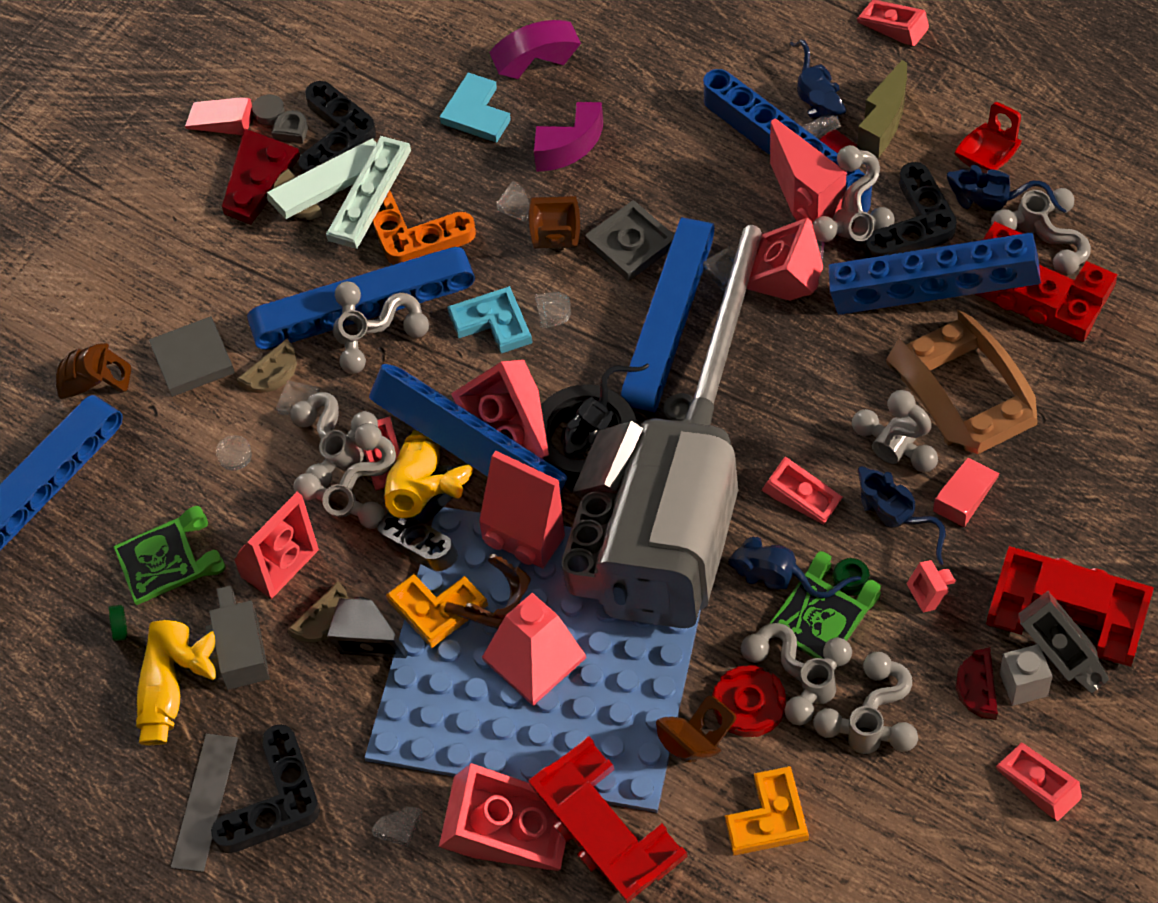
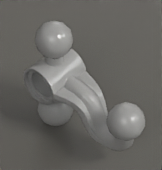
M851 145L841 148L837 154V163L841 169L846 172H853L859 169L862 164H865L867 172L847 188L843 196L842 209L835 213L833 219L828 216H821L812 223L816 240L819 242L833 240L836 235L855 241H864L872 235L874 230L888 227L894 224L895 221L894 214L886 207H878L871 214L862 210V193L876 183L879 177L880 165L876 156L869 151L859 150ZM853 220H855V225L853 229H851Z
M1057 188L1053 191L1058 204L1066 210V213L1070 211L1074 206L1075 198L1073 193L1065 188ZM1040 190L1026 192L1021 199L1017 211L1012 212L1002 209L992 216L991 225L995 221L1014 230L1018 227L1024 232L1035 233L1042 241L1049 244L1075 245L1077 247L1076 252L1068 249L1061 250L1053 258L1054 270L1064 276L1075 273L1079 265L1090 256L1091 246L1083 234L1077 230L1060 229L1052 225L1048 218V213L1054 211L1063 214V212L1055 208L1050 197Z
M349 281L342 282L336 287L335 299L342 306L343 314L335 321L333 334L338 342L345 345V350L340 355L339 360L340 366L345 372L357 374L364 369L366 358L363 352L358 349V341L365 334L382 332L388 328L399 306H405L409 312L403 322L404 331L407 335L413 338H420L428 332V318L422 314L420 303L415 297L407 293L393 294L384 303L379 318L367 320L361 312L355 309V305L358 304L361 298L359 287ZM343 321H353L358 328L357 335L347 334L343 330Z
M896 390L890 395L887 406L889 412L896 417L892 418L886 427L879 423L878 416L871 410L863 409L855 413L852 418L853 430L858 435L864 437L871 435L876 437L872 444V449L883 461L896 464L903 455H906L910 458L912 466L917 471L922 473L930 472L936 467L938 463L936 450L928 445L916 446L913 444L917 437L929 433L931 430V420L928 414L916 404L915 398L910 392Z
M319 392L312 395L307 401H300L293 405L290 417L296 426L302 428L309 427L314 424L317 418V409L320 406H325L317 423V432L321 439L319 451L325 460L322 463L313 464L308 467L306 473L314 474L320 480L321 485L327 488L332 481V471L336 467L346 472L350 466L355 463H361L363 460V450L357 446L354 440L356 429L365 423H371L378 427V421L374 414L362 411L354 415L351 421V430L347 435L340 430H334L339 416L338 402L330 393Z
M365 423L356 429L354 434L355 443L362 450L379 449L382 452L380 461L353 464L343 474L339 484L331 485L328 488L322 486L320 480L314 474L304 473L296 478L293 489L294 493H300L305 501L313 500L314 498L321 500L325 510L334 517L342 518L353 514L358 517L362 526L374 529L378 528V523L385 516L384 508L378 502L369 501L363 504L356 501L352 489L357 478L360 476H379L390 471L395 463L396 452L392 442L382 436L380 429L376 425ZM340 491L345 492L349 498L346 508L339 511L332 509L330 505L332 495Z
M770 623L763 626L756 634L748 635L743 639L741 653L749 662H761L768 656L770 650L768 641L776 637L782 640L781 664L785 671L802 682L803 692L800 696L792 697L786 703L784 709L785 716L794 725H805L812 720L814 714L813 703L825 704L835 696L836 682L834 670L836 667L843 666L850 661L852 648L845 639L839 637L832 638L825 643L823 648L824 659L813 658L804 664L795 659L797 637L793 630L781 623ZM815 678L826 679L820 685L810 683Z
M872 652L867 655L863 662L865 674L875 681L893 676L898 681L897 685L872 691L866 697L863 706L856 708L852 712L850 719L842 718L838 711L834 709L824 708L816 714L813 726L816 732L825 738H833L839 733L848 734L850 747L861 754L875 752L880 747L882 741L890 742L891 746L897 751L908 752L918 742L917 730L912 724L907 722H899L892 727L883 726V716L877 708L880 705L892 703L907 696L912 688V676L906 667L891 661L887 654ZM869 728L872 732H862L859 729Z

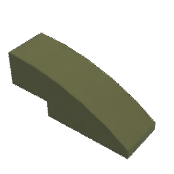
M901 60L866 99L865 119L858 126L857 147L864 151H869L877 158L881 156L890 144L903 114L907 85V62Z

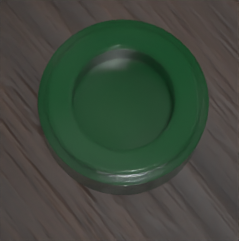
M856 558L841 560L834 568V586L849 577L860 576L861 580L850 582L840 589L841 592L849 596L859 595L863 586L870 578L867 565Z
M122 604L109 606L113 641L126 640L128 638L124 606Z

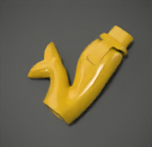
M415 429L411 435L406 437L398 457L387 475L384 494L385 506L393 516L409 518L419 514L427 502L436 495L446 493L451 497L459 499L463 494L462 485L471 477L473 467L471 465L459 466L449 470L444 475L430 476L436 470L439 463L440 445Z
M169 620L153 621L150 623L147 647L137 690L136 727L141 729L139 739L141 745L167 744L168 731L174 729V722L171 720L177 717L180 706V689L174 669V662L181 667L189 668L195 674L211 680L215 679V667L209 659L215 646L213 631L190 647V632L187 625Z

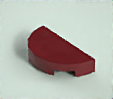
M989 647L974 651L972 656L964 660L962 665L959 666L955 688L959 700L970 712L981 718L997 720L998 711L991 649Z

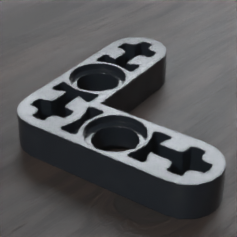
M316 81L308 85L305 90L308 107L331 125L334 130L300 156L299 166L301 174L370 139L374 140L376 136L374 119L331 84L325 81ZM338 109L349 111L342 117L332 115ZM336 143L346 145L341 151L330 150V147Z
M910 162L905 164L900 171V188L916 217L874 230L872 235L865 241V254L868 258L928 249L946 243L955 236L956 217L929 169L924 164ZM915 179H920V182H919V187H920V188H918V189H917V183H916ZM923 198H931L936 201V204L931 207H925L919 201ZM911 231L917 233L920 237L915 241H907L902 235L905 232ZM879 243L881 247L886 246V248L881 249L879 246H875V244Z
M448 465L436 468L430 476L444 475L454 468ZM446 493L431 498L421 512L413 517L398 518L388 512L378 523V531L388 546L433 571L446 570L457 560L458 553L451 539L426 525L431 518L454 498ZM419 537H424V539L421 542L415 545H410L411 542Z
M282 724L273 725L266 730L262 737V745L279 795L219 817L213 823L211 834L216 846L222 852L235 853L308 826L318 818L320 813L319 802L297 739L290 727ZM281 737L288 756L283 758L280 756L275 741ZM295 767L301 770L300 777L296 781L286 783L281 780V775L287 768ZM301 792L307 810L301 814L297 809V803L293 795ZM266 812L276 815L275 823L271 827L263 829L256 826V820L259 815ZM248 820L253 833L247 834L243 821ZM232 827L235 831L234 839L227 840L225 829Z

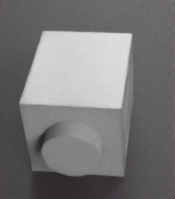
M1038 644L1003 653L999 674L1012 706L1048 697L1053 676Z

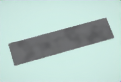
M206 734L171 868L204 872L212 842L211 829L213 823L218 818L238 737Z

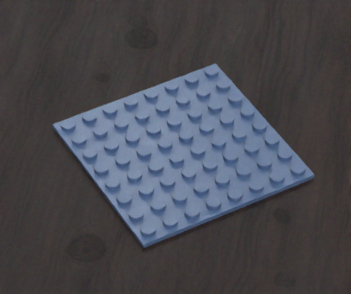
M443 507L434 516L431 528L451 539L457 550L458 557L451 567L443 571H433L420 564L417 577L437 597L465 576L487 599L488 606L484 609L494 613L497 609L505 608L510 597V587L506 577L498 568L488 562L490 554H496L498 557L501 556L503 560L506 559L513 567L518 566L531 577L530 584L520 603L531 593H534L560 617L586 654V659L533 706L482 659L484 652L498 629L468 620L431 648L404 619L399 640L408 652L407 657L393 658L365 754V761L453 777L472 763L529 783L528 780L539 771L563 757L590 736L597 749L614 766V771L594 786L607 804L658 813L670 752L663 746L657 735L656 721L663 717H678L701 610H699L696 624L690 628H675L612 618L604 612V606L599 603L598 599L578 597L567 591L562 570V557L572 527L564 526V539L544 569L534 564L527 565L522 563L514 554L503 549L496 550L488 546L482 539L479 523L481 513Z

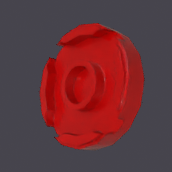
M755 665L738 666L727 671L717 685H715L712 696H715L736 715V720L728 732L741 737H759L771 732L782 721L785 713L786 693L780 679L773 673L771 675L769 672L764 671V668ZM713 709V713L721 725V714L716 709Z

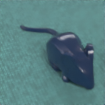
M800 39L797 43L790 42L792 47L796 48L802 45L804 49V63L797 81V94L801 100L812 106L807 111L808 116L819 117L845 114L846 108L840 97L835 93L840 90V87L836 82H830L832 78L826 67L820 64L809 68L810 50L806 41Z
M972 165L970 171L962 169L947 173L948 183L956 195L957 202L965 209H969L974 202L985 210L997 211L1003 208L1007 201L1016 198L1033 186H1038L1047 192L1055 208L1066 213V210L1058 204L1050 186L1042 181H1029L1019 188L1010 191V176L998 170L991 169L986 174L982 173L981 168L977 165Z
M860 466L858 468V476L861 488V501L865 511H870L873 508L882 523L889 528H896L903 524H935L939 529L936 556L940 565H943L941 552L946 531L942 522L932 516L912 517L915 510V500L906 487L901 484L896 485L890 472L883 474L880 471Z
M759 537L746 539L742 546L736 549L728 559V564L739 575L746 576L748 584H755L761 580L764 581L765 586L777 590L787 589L794 575L811 596L817 598L830 597L850 582L861 580L860 576L849 577L826 592H818L811 587L805 574L796 565L795 555L790 549L780 545L762 547V541Z

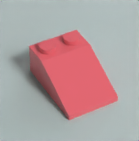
M774 118L771 121L770 164L793 217L796 221L808 217L812 223L821 216H828L833 219L835 213L842 209L843 196L846 191L847 172L778 119Z
M525 360L501 361L451 393L457 405L543 459L549 455L539 390Z
M495 451L491 457L479 520L484 542L493 549H503L514 554L524 564H534L544 569L565 537L559 480Z
M296 492L239 550L234 559L240 577L270 599L319 550L303 496Z
M472 763L454 776L439 847L475 859L559 871L562 866L566 841L553 826L557 821L554 814L528 782Z

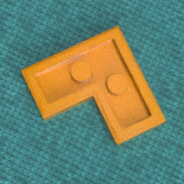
M415 574L386 594L387 601L431 648L468 621V619L445 612L444 608L447 602L464 607L466 603H473L483 609L488 606L487 599L465 576L437 597Z
M791 766L754 773V783L761 808L725 815V823L733 856L809 840Z

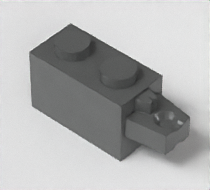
M231 585L218 588L220 608L209 611L211 625L206 626V633L208 634L213 631L215 635L217 656L211 657V660L215 667L216 678H223L227 690L269 680L270 676L259 620L252 600L237 604Z
M1049 591L1019 612L1022 627L1068 681L1075 678L1088 691L1093 693L1109 680L1106 671L1098 660L1096 647Z

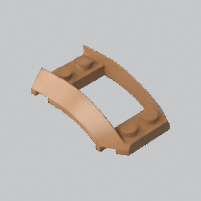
M957 309V320L908 344H905L898 338L886 359V363L890 368L894 367L901 374V380L912 390L929 412L944 436V442L947 445L952 443L964 445L965 451L980 454L1037 425L1036 396L1017 365L999 342L973 317ZM979 348L999 371L1015 396L963 422L952 401L931 370Z

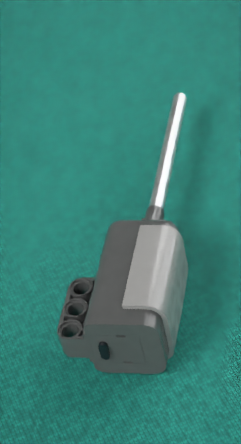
M748 225L742 231L694 399L691 400L684 422L655 418L641 423L640 426L643 429L624 471L621 488L618 490V493L591 492L580 501L562 557L565 586L572 595L598 599L599 603L604 606V612L612 618L675 628H690L696 624L699 610H703L708 605L738 493L735 452L731 446L729 435L724 429L710 424L714 411L715 397L762 236V232L757 226Z

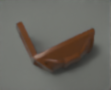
M576 196L531 198L529 228L534 249L578 246L580 211Z
M107 343L73 350L67 354L66 358L59 362L57 367L56 388L58 397L64 399L79 395L102 381L123 393L128 390L131 365L108 349L109 344ZM114 363L119 367L121 371L120 381L113 377L111 370L106 365Z
M707 696L690 721L680 717H663L656 721L657 735L663 746L671 754L685 762H696L697 759L709 758L721 752V749L717 746L735 722L736 715L715 696ZM716 709L721 714L722 724L717 730L709 731L705 734L702 731L705 726L704 716L708 710Z

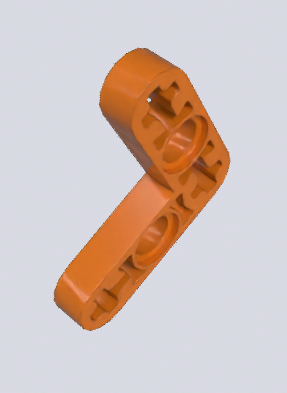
M390 190L383 201L385 210L381 212L378 210L371 223L387 260L393 265L444 249L465 245L471 242L476 235L474 218L466 212H456L408 229ZM387 221H394L398 224L392 230H383L381 228V225ZM462 226L465 230L460 231L459 228L456 227ZM444 230H447V235L449 236H444ZM429 234H435L439 237L434 243L422 242L423 237ZM399 240V244L404 251L398 252L395 249L394 241Z

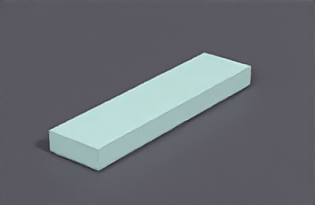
M380 136L326 233L328 241L355 249L358 248L411 152L409 143Z
M370 139L268 191L267 200L285 219H288L355 183L377 142Z

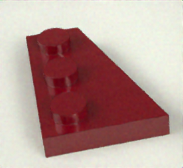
M245 128L222 203L224 215L251 225L267 204V192L273 189L279 175L287 169L291 170L300 158L299 149Z

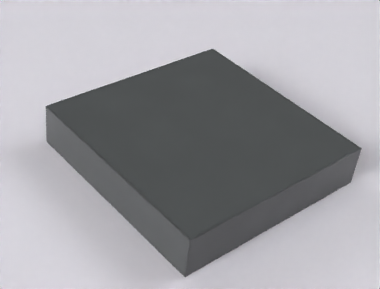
M632 200L585 235V244L629 282L669 252L674 234L636 201Z
M212 316L149 339L172 397L235 373Z
M629 421L598 431L572 493L583 498L591 492L610 493L616 491L643 428Z

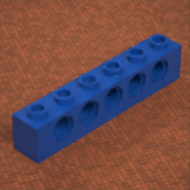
M1033 232L829 264L830 294L838 315L1041 284L1039 258Z

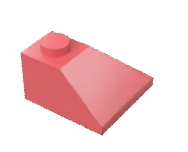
M808 217L762 234L747 285L748 290L791 301L803 296H809L817 289L819 285L818 280L823 270V263L813 224Z
M531 593L505 616L484 652L482 659L534 706L586 659V654L560 617L534 593Z

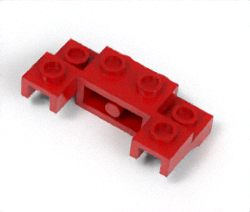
M994 221L983 240L1023 233ZM1086 261L1074 280L1039 265L1041 284L976 294L998 304L1005 310H1012L1021 314L1034 323L1043 324L1084 342L1102 307L1113 291L1118 274Z
M1009 546L988 612L986 625L1022 635L1024 628L1020 624L1019 612L1049 591L1076 624L1102 631L1096 649L1099 658L1131 667L1154 587L1110 575L1101 569H1088L1074 565L1063 558L1053 559Z
M588 736L567 754L543 768L528 781L557 819L553 826L566 842L573 839L580 847L581 851L577 855L590 872L597 868L624 901L629 903L655 880H661L688 856L685 849L680 847L669 835L663 823L638 842L637 838L594 788L595 785L614 771V766L609 759L602 755L595 746L594 741Z

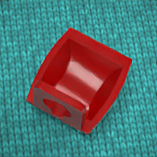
M994 102L990 108L988 124L984 123L968 134L959 144L954 154L970 168L972 165L980 167L982 173L987 174L988 170L991 169L998 170L1012 158L1022 143V140L1018 139L1021 114L1008 106ZM999 113L1005 114L1011 120L1012 126L1008 127L1005 131L1001 129V123L997 116Z

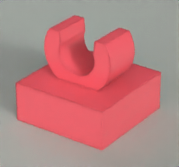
M932 560L919 562L906 584L924 613L937 608L944 595H947L949 592L947 585L954 584L956 580L949 569L938 571Z

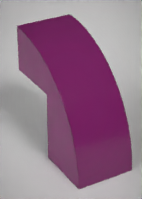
M546 20L515 30L499 41L489 53L498 74L519 79L534 58L565 65L581 42L571 22Z
M576 102L574 127L536 126L534 144L536 172L550 171L568 166L584 157L595 146L603 129L602 102Z

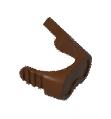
M490 554L488 562L498 568L509 583L510 597L506 607L497 609L492 613L473 603H466L464 607L447 602L444 611L498 629L505 616L520 604V600L530 584L531 577L518 566L513 567L511 563L509 564L506 559L503 560L501 556L498 557L496 554Z

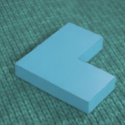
M467 73L440 115V122L443 125L497 143L511 118L510 113L487 106L497 89L496 81Z
M510 286L447 307L458 338L490 328L500 353L532 344V336Z

